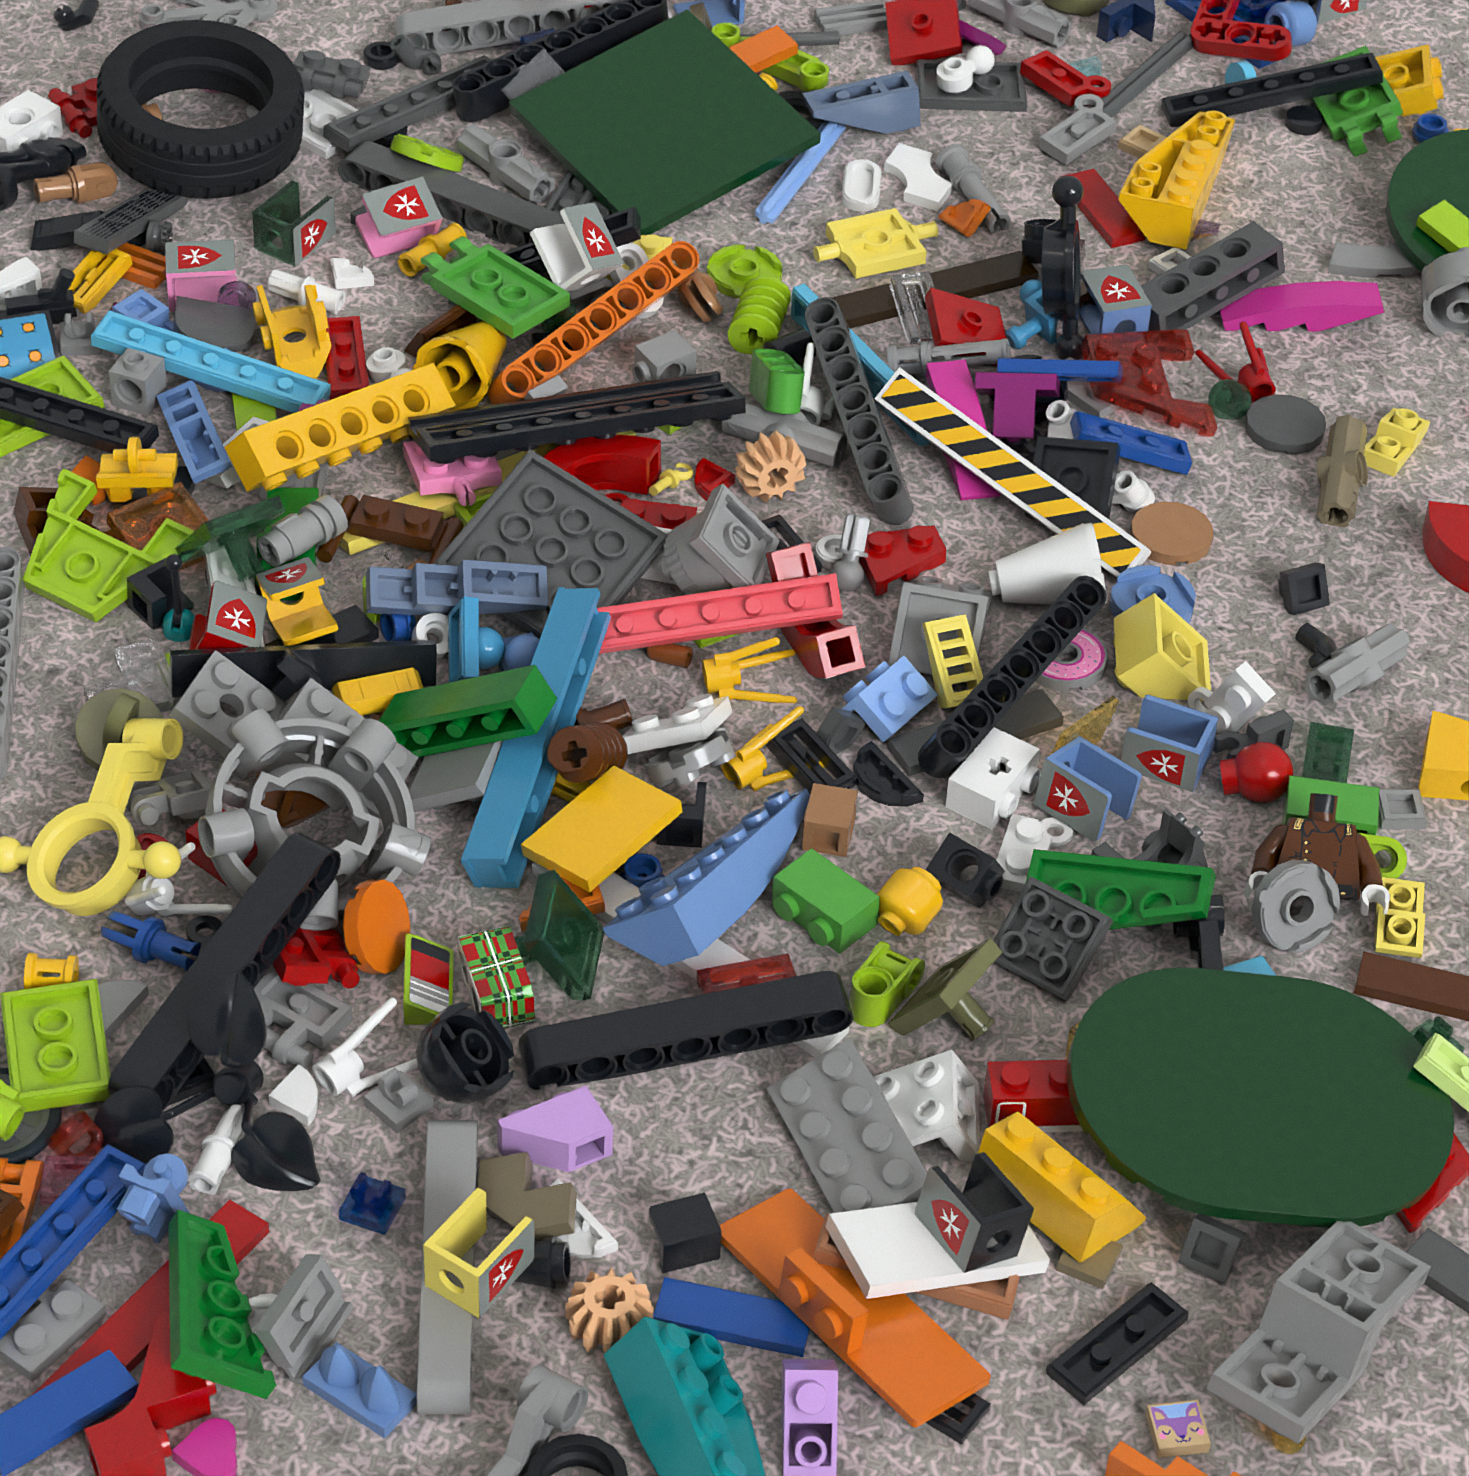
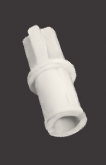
M275 269L272 271L267 282L269 291L297 300L299 305L306 304L304 285H316L318 299L315 301H323L325 310L335 315L343 307L346 299L345 291L316 283L315 278L311 276L304 279Z
M233 1104L230 1109H227L214 1133L206 1136L203 1140V1153L188 1178L190 1182L188 1185L193 1190L211 1195L216 1194L226 1170L231 1162H233V1147L245 1136L241 1128L244 1111L241 1105Z

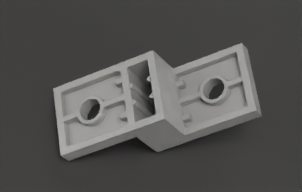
M216 650L205 662L168 715L169 718L176 719L184 729L225 759L238 743L230 733L232 727L245 716L262 707L266 709L274 722L290 718H316L332 721L355 731L360 723L366 719L312 678L303 685L288 703H284L272 691ZM220 702L231 705L237 717L226 715L220 707ZM398 742L388 755L405 781L418 757ZM292 752L281 753L276 762L259 772L268 773L284 765L307 763L309 755ZM321 758V766L327 767L330 762ZM257 773L252 775L251 778L255 780ZM363 788L359 794L365 802L368 813L380 818L374 802Z
M1337 1221L1276 1280L1258 1329L1212 1373L1207 1390L1222 1398L1231 1407L1240 1409L1269 1426L1276 1434L1287 1437L1298 1444L1364 1374L1383 1326L1425 1283L1431 1266L1353 1222Z

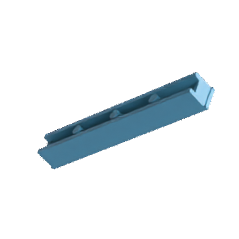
M558 587L531 665L537 666L557 697V700L537 734L503 740L460 860L474 887H519L528 858L523 856L520 844L539 829L558 774L556 769L547 760V748L551 738L559 730L575 725L576 715L581 707L611 620L609 612H598L596 606L601 595L598 588L565 589V587Z

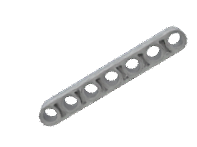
M479 0L403 13L394 22L395 37L404 35L414 47L433 50L438 55L539 39L621 0ZM588 5H593L592 7H589V8H583V7L588 6ZM552 11H558V12L553 13V14H548L549 12H552ZM451 28L449 31H442L443 29ZM416 34V36L407 37V35Z
M0 547V780L6 776L9 764L25 584L22 580L21 557L17 550L10 547Z
M428 1120L423 1244L476 1190L478 1120ZM475 1244L461 1258L473 1267L475 1266ZM422 1246L417 1414H471L473 1315L425 1286L424 1251ZM449 1271L446 1274L447 1278L457 1287L464 1289L459 1278Z

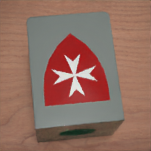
M293 180L252 211L254 248L294 267L336 234L334 198L326 196L300 217L299 184ZM279 236L283 242V248L276 247L272 241Z

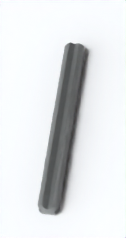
M1179 31L1115 86L1108 96L1102 98L1104 103L1103 112L1112 118L1193 47L1191 34L1187 35L1184 31Z

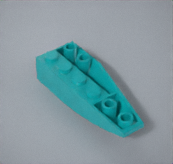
M644 1316L603 1354L636 1434L659 1476H766L752 1421L742 1400L743 1392L738 1383L732 1378L723 1358V1347L714 1336L683 1328L674 1323H666Z

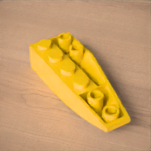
M1218 111L1199 112L1134 163L1119 193L1118 200L1149 242L1187 250L1221 167L1235 125L1234 118L1226 117L1225 114Z

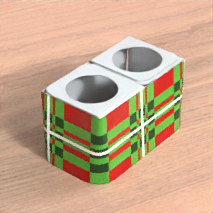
M510 926L458 936L459 967L475 1012L472 987L477 997L479 1011L481 1012L482 1008V1011L485 1010L492 1014L504 1029L534 1022L533 990ZM463 966H466L468 983L465 979Z

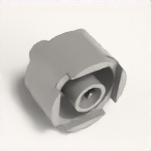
M1463 247L1457 252L1440 256L1422 270L1421 295L1423 319L1428 329L1435 335L1444 336V331L1465 333V338H1469V247Z

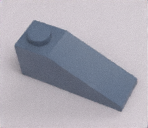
M908 71L803 93V100L814 118L884 134L905 131L921 126L919 88Z

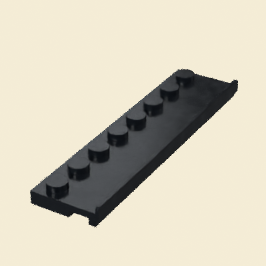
M713 371L408 417L407 433L409 439L414 440L430 461L448 464L457 461L458 457L470 455L492 457L497 455L498 451L509 449L529 451L530 449H536L541 444L570 445L577 442V439L587 437L609 439L615 437L616 433L625 431L648 433L655 430V427L664 425L686 427L692 425L696 420L725 421L732 418V415L746 413L745 397L729 381L721 382L720 373Z

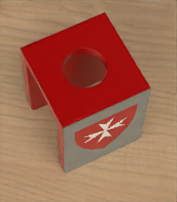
M214 581L211 587L207 616L196 614L193 619L189 650L261 647L267 599L221 581Z

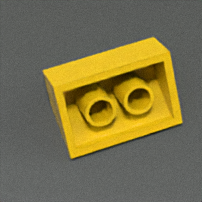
M1017 1111L985 1129L977 1154L985 1152L1033 1206L1034 1211L1030 1222L1079 1263L1094 1255L1111 1240L1116 1242L1126 1236L1146 1220L1147 1217L1132 1203L1020 1112Z

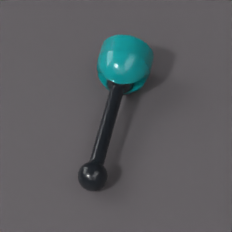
M171 554L166 558L165 566L170 570L174 608L169 610L163 617L162 628H164L163 634L167 639L175 642H184L190 640L195 615L190 610L183 609L179 570L183 565V561L179 555Z

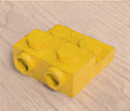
M1429 44L1375 57L1384 77L1400 102L1403 112L1402 117L1424 114L1430 110L1438 109L1437 100L1444 99V91L1440 79L1443 78L1440 59L1439 57L1432 58Z

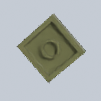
M989 938L939 966L888 1024L895 1032L904 1036L948 1012L968 1034L971 1041L975 1038L977 1039L992 1026L995 1020L991 1016L989 1017L968 991L1003 951Z

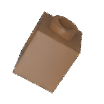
M813 783L803 824L802 850L808 851L812 848L818 853L847 857L856 818L858 790Z

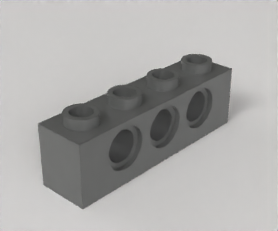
M1253 221L1143 284L1141 287L1152 304L1148 332L1159 342L1164 343L1285 273L1283 243Z

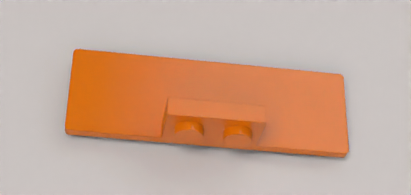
M785 1189L719 1225L722 1231L721 1243L912 1427H919L989 1384L991 1374L905 1293L866 1299L851 1271L816 1262L813 1259L824 1218L793 1189Z

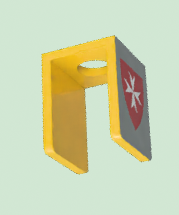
M309 557L255 574L261 595L267 599L266 611L269 621L284 646L297 645L339 630L337 622L323 604L318 586L325 584L324 578ZM302 592L301 598L295 603L287 604L280 600Z

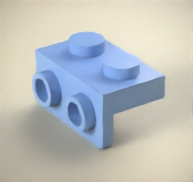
M903 656L891 667L886 661H883L865 678L870 685L867 686L861 680L842 696L848 703L842 709L847 711L855 710L884 743L938 694L908 659Z

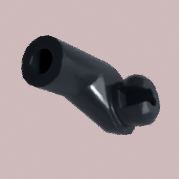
M82 0L78 9L74 12L68 5H64L63 9L59 7L54 12V19L59 22L58 27L62 30L70 31L91 24L99 7V1Z

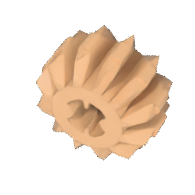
M777 430L768 438L760 432L758 441L754 443L745 441L747 451L736 454L739 465L735 470L736 476L746 493L750 494L752 498L758 496L766 503L773 495L782 501L783 493L787 490L796 492L795 482L805 479L803 468L807 465L805 456L799 449L800 447L793 438L791 439L790 436L784 437Z
M612 1266L606 1276L602 1277L590 1270L586 1282L575 1281L574 1287L571 1290V1297L568 1298L566 1303L565 1317L568 1319L572 1340L583 1339V1346L587 1353L597 1347L598 1344H601L602 1350L605 1353L644 1316L653 1319L654 1307L651 1306V1301H649L650 1293L647 1290V1285L636 1284V1279L632 1272L623 1277H617Z

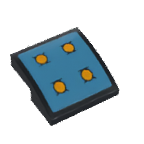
M49 310L0 317V377L11 380L60 357Z

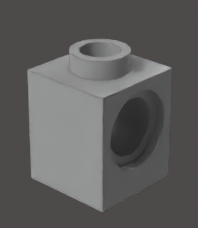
M675 330L635 345L634 364L632 365L633 376L636 382L640 383L696 374L697 351Z
M127 348L109 370L112 406L149 416L159 404L156 395L167 391L164 358Z

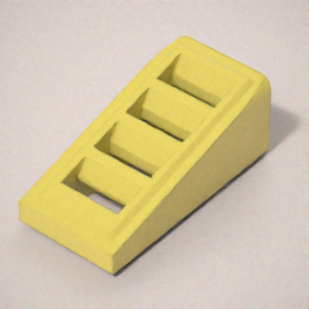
M966 614L922 623L935 692L938 694L936 696L940 708L958 706L984 678ZM957 629L958 638L939 642L937 633ZM960 647L961 655L944 659L942 650ZM964 665V673L948 674L947 667ZM967 681L968 690L954 693L952 684Z

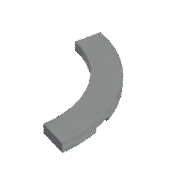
M1336 242L1328 268V273L1362 278H1377V275L1399 274L1400 277L1422 274L1406 258L1398 245L1362 246Z

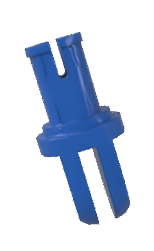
M114 910L107 914L105 918L137 931L135 938L101 926L100 932L102 937L132 949L133 958L141 963H147L157 958L180 967L184 971H188L194 960L181 955V953L186 952L196 957L199 955L200 943L192 942L167 932L163 920L153 916L148 917L143 922Z

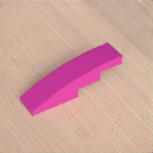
M1351 281L1302 282L1258 288L1220 310L1225 331L1240 330V322L1245 321L1248 327L1264 323L1266 331H1280L1305 323L1308 331L1319 332L1385 313L1377 283Z
M966 360L926 363L925 376L930 390L987 431ZM943 452L960 500L1000 497L1001 494Z

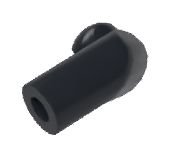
M1305 623L1297 631L1296 641L1315 653L1308 660L1311 668H1315L1324 661L1331 659L1330 654L1337 650L1335 642L1330 637L1309 623Z

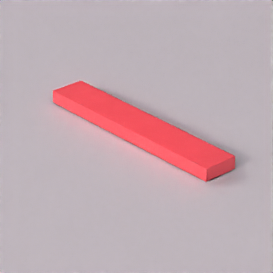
M836 573L597 608L598 612H609L611 616L599 654L842 619L843 613Z

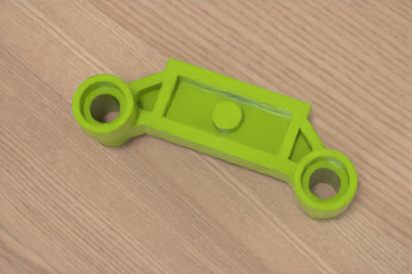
M732 23L716 24L712 27L711 31L727 47L750 38L740 37L739 27ZM798 50V54L762 70L799 87L800 91L806 92L824 89L829 79V67L825 63L820 62L819 58L801 50Z

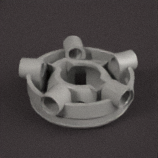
M262 707L251 712L232 727L230 733L238 743L215 774L210 786L205 814L198 821V835L204 853L207 857L211 858L220 877L240 899H242L288 838L280 826L277 812L261 806L266 792L275 790L302 791L312 794L325 801L334 811L343 809L348 804L351 818L354 820L352 825L345 830L346 839L338 846L332 848L341 855V864L337 876L299 928L314 931L328 930L337 926L338 922L344 919V909L348 900L338 902V887L348 881L365 859L370 861L365 876L374 880L384 879L394 883L402 871L414 876L419 873L427 857L431 837L415 831V814L409 790L398 769L388 757L395 748L397 741L392 731L378 720L366 718L354 731L335 722L316 718H290L274 722L266 709ZM292 752L309 755L307 763L284 765L268 773L262 771L248 792L227 784L228 779L235 772L244 781L276 762L281 753ZM321 758L330 762L327 767L321 766ZM363 788L374 802L383 824L384 831L378 839L380 818L368 813L365 802L359 794ZM222 802L238 809L222 812ZM255 841L258 854L247 868L243 860L253 848Z

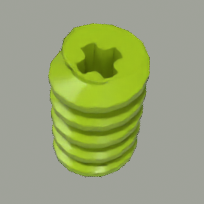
M759 276L750 279L744 285L727 331L728 341L737 352L752 355L754 349H763L766 342L778 338L791 302V292L781 280L771 276Z

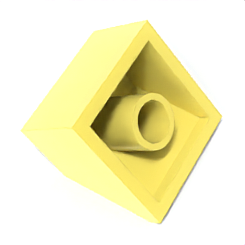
M1155 593L1114 617L1115 637L1113 638L1116 656L1114 672L1118 682L1125 689H1131L1141 698H1144L1145 695H1152L1161 699L1188 700L1189 694L1198 687H1205L1211 691L1207 640Z

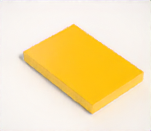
M612 766L520 844L523 856L590 893L683 812L681 800L616 766Z

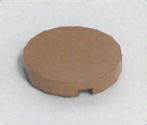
M1162 501L1143 507L1136 512L1130 527V535L1152 552L1148 559L1165 565H1176V562L1187 561V564L1197 562L1207 555L1212 546L1214 536L1213 526L1205 514L1192 506L1179 502Z

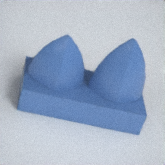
M337 1342L333 1346L327 1347L322 1352L321 1358L302 1376L304 1387L384 1439L417 1405V1393L393 1379L384 1367L373 1366Z

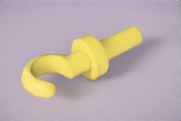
M677 463L676 468L683 467L688 471L681 472L666 469L660 474L659 481L649 487V493L652 496H656L667 487L676 488L679 485V480L684 481L692 478L693 469L688 464Z

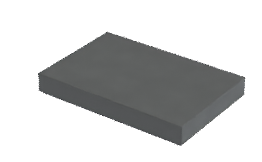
M916 60V82L919 88L920 109L1027 112L1025 77L1020 74L1021 63L994 62L992 69L988 73L982 75L973 73V84L970 88L962 92L950 93L943 91L937 85L936 70L938 65L945 60Z

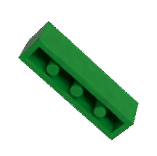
M530 665L395 694L379 721L392 731L399 744L415 756L422 757L537 734L555 704L557 697L537 666Z

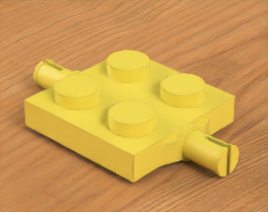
M896 208L826 223V236L831 244L814 246L813 254L817 263L834 258L841 259L855 279L926 264L927 251L919 240L937 237L938 226L935 221L919 225L911 224L903 219Z

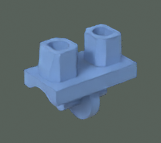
M168 1153L151 1159L145 1166L143 1177L138 1174L134 1166L127 1163L124 1165L119 1178L127 1191L117 1210L121 1216L132 1221L129 1228L133 1234L139 1236L142 1233L151 1237L153 1242L159 1244L168 1230V1223L176 1211L179 1209L190 1213L179 1196V1193L187 1185L189 1178L188 1169L181 1158Z

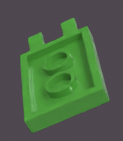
M1365 45L1326 62L1370 53ZM1384 75L1383 83L1311 98L1315 108L1321 112L1323 122L1332 139L1337 141L1345 137L1353 156H1359L1368 152L1362 140L1364 138L1363 133L1381 127L1388 144L1402 138L1396 125L1399 124L1396 117L1402 115L1403 112L1398 98Z
M461 236L449 243V247L456 250L459 254L451 258L450 263L445 261L436 252L421 258V263L430 269V271L421 275L424 283L430 285L431 289L512 339L570 307L569 292L489 244L478 248L466 237Z

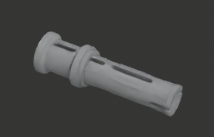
M952 144L945 147L936 159V166L940 172L946 173L949 176L954 191L963 192L968 201L970 199L981 200L991 207L983 219L991 233L1000 231L995 222H998L1002 229L1006 230L1010 226L1011 218L1005 213L982 182L980 168L968 160V153L962 145Z
M1003 338L1002 340L966 342L934 346L929 341H922L920 346L898 348L893 344L888 346L887 358L888 366L894 372L900 367L909 375L923 373L925 376L926 363L966 360L967 366L973 367L997 364L998 358L1011 359L1009 340L1008 338ZM978 352H985V353H986V354H983V355L964 356V357H955V356H954V355H958V354H968V353H978ZM944 356L945 358L937 359L936 357ZM911 359H917V360H918V361H914V362H904V361H903V360H911Z

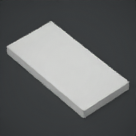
M917 1202L831 1213L825 1226L866 1299L1005 1279L1016 1274L1018 1276L1045 1273L1050 1262V1258L1028 1225L1017 1257L964 1273L916 1217L915 1208ZM992 1237L987 1247H992L998 1243Z

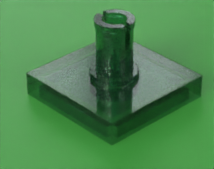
M279 495L204 522L180 543L175 550L182 558L183 563L225 548L238 576V581L244 582L247 580V577L252 579L256 577L255 574L265 571L249 539L258 535L286 510Z
M555 870L538 875L525 935L514 937L524 966L538 961L572 1000L584 1001L591 998L604 937V926Z

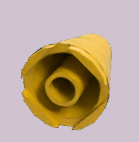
M482 321L432 338L419 348L413 370L434 363L455 404V407L450 411L474 408L485 398L507 345L505 334Z

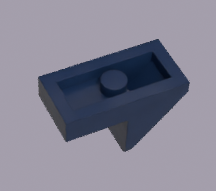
M1117 0L1100 9L1096 37L1109 42L1118 36H1126L1132 30L1152 42L1156 15L1154 0Z

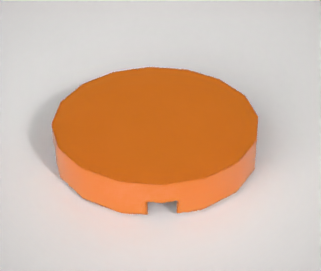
M384 879L361 882L354 889L358 891L355 898L348 899L344 909L343 932L345 945L350 956H357L360 964L355 965L362 972L371 975L387 974L395 971L405 958L406 934H410L411 927L408 907L402 893L394 883Z

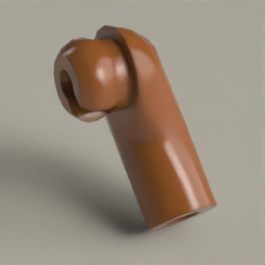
M672 643L644 647L650 659L678 667L688 668L693 657L691 647Z

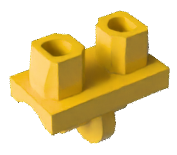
M129 437L127 449H113V454H102L100 471L96 475L97 488H105L110 502H127L132 499L133 488H147L148 499L152 500V502H167L171 497L178 467L177 453H157L156 449H142L139 437Z

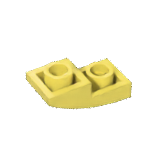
M1393 408L1379 421L1376 435L1365 445L1364 456L1367 467L1395 477L1425 436L1430 421L1420 418L1412 410Z
M1382 877L1383 887L1389 891L1390 901L1388 913L1385 915L1383 914V907L1375 902L1374 951L1421 958L1423 955L1425 913H1423L1425 883Z

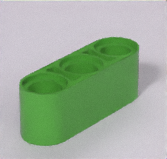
M754 349L748 391L767 411L781 414H798L801 407L805 371L786 352L774 349Z

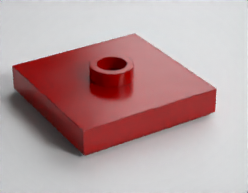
M896 0L885 3L892 65H907L916 63L918 59L932 60L963 53L957 0Z
M931 287L924 298L934 346L1002 340L1006 338L998 306ZM978 352V353L958 354V355H956V356L964 357V356L983 355V354H986V353H985V352Z

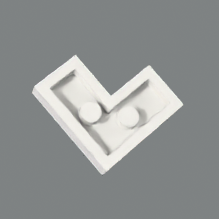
M702 694L686 701L687 705L683 709L674 712L671 718L659 720L657 715H647L632 721V727L623 734L628 754L707 739L733 713L729 697L713 699L712 694Z

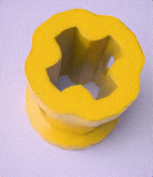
M32 952L27 954L24 967V989L78 981L79 958L77 955H69L67 959L39 958L37 953ZM44 973H55V974H61V976H60V977H43V974H44Z

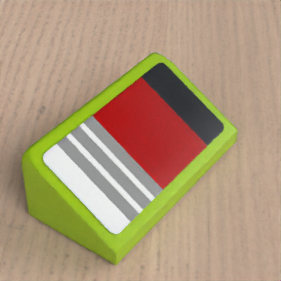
M406 934L404 1025H428L438 1013L453 1005L454 950L414 934Z

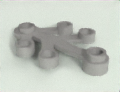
M174 0L196 7L164 11L163 7L158 4H149L142 8V12L139 14V24L141 30L172 21L201 19L228 23L244 28L253 20L271 18L277 11L278 6L277 0H228L233 3H223L218 0Z

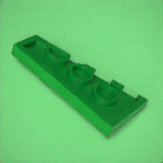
M1033 849L1026 882L1031 876L1109 916L1113 920L1109 930L1207 918L1216 874L1213 868Z
M178 1209L168 1223L170 1368L267 1400L276 1387L272 1371L264 1370L260 1359L265 1349L257 1335L252 1333L247 1319L252 1309L247 1295H242L235 1282L240 1273L225 1227L222 1224Z

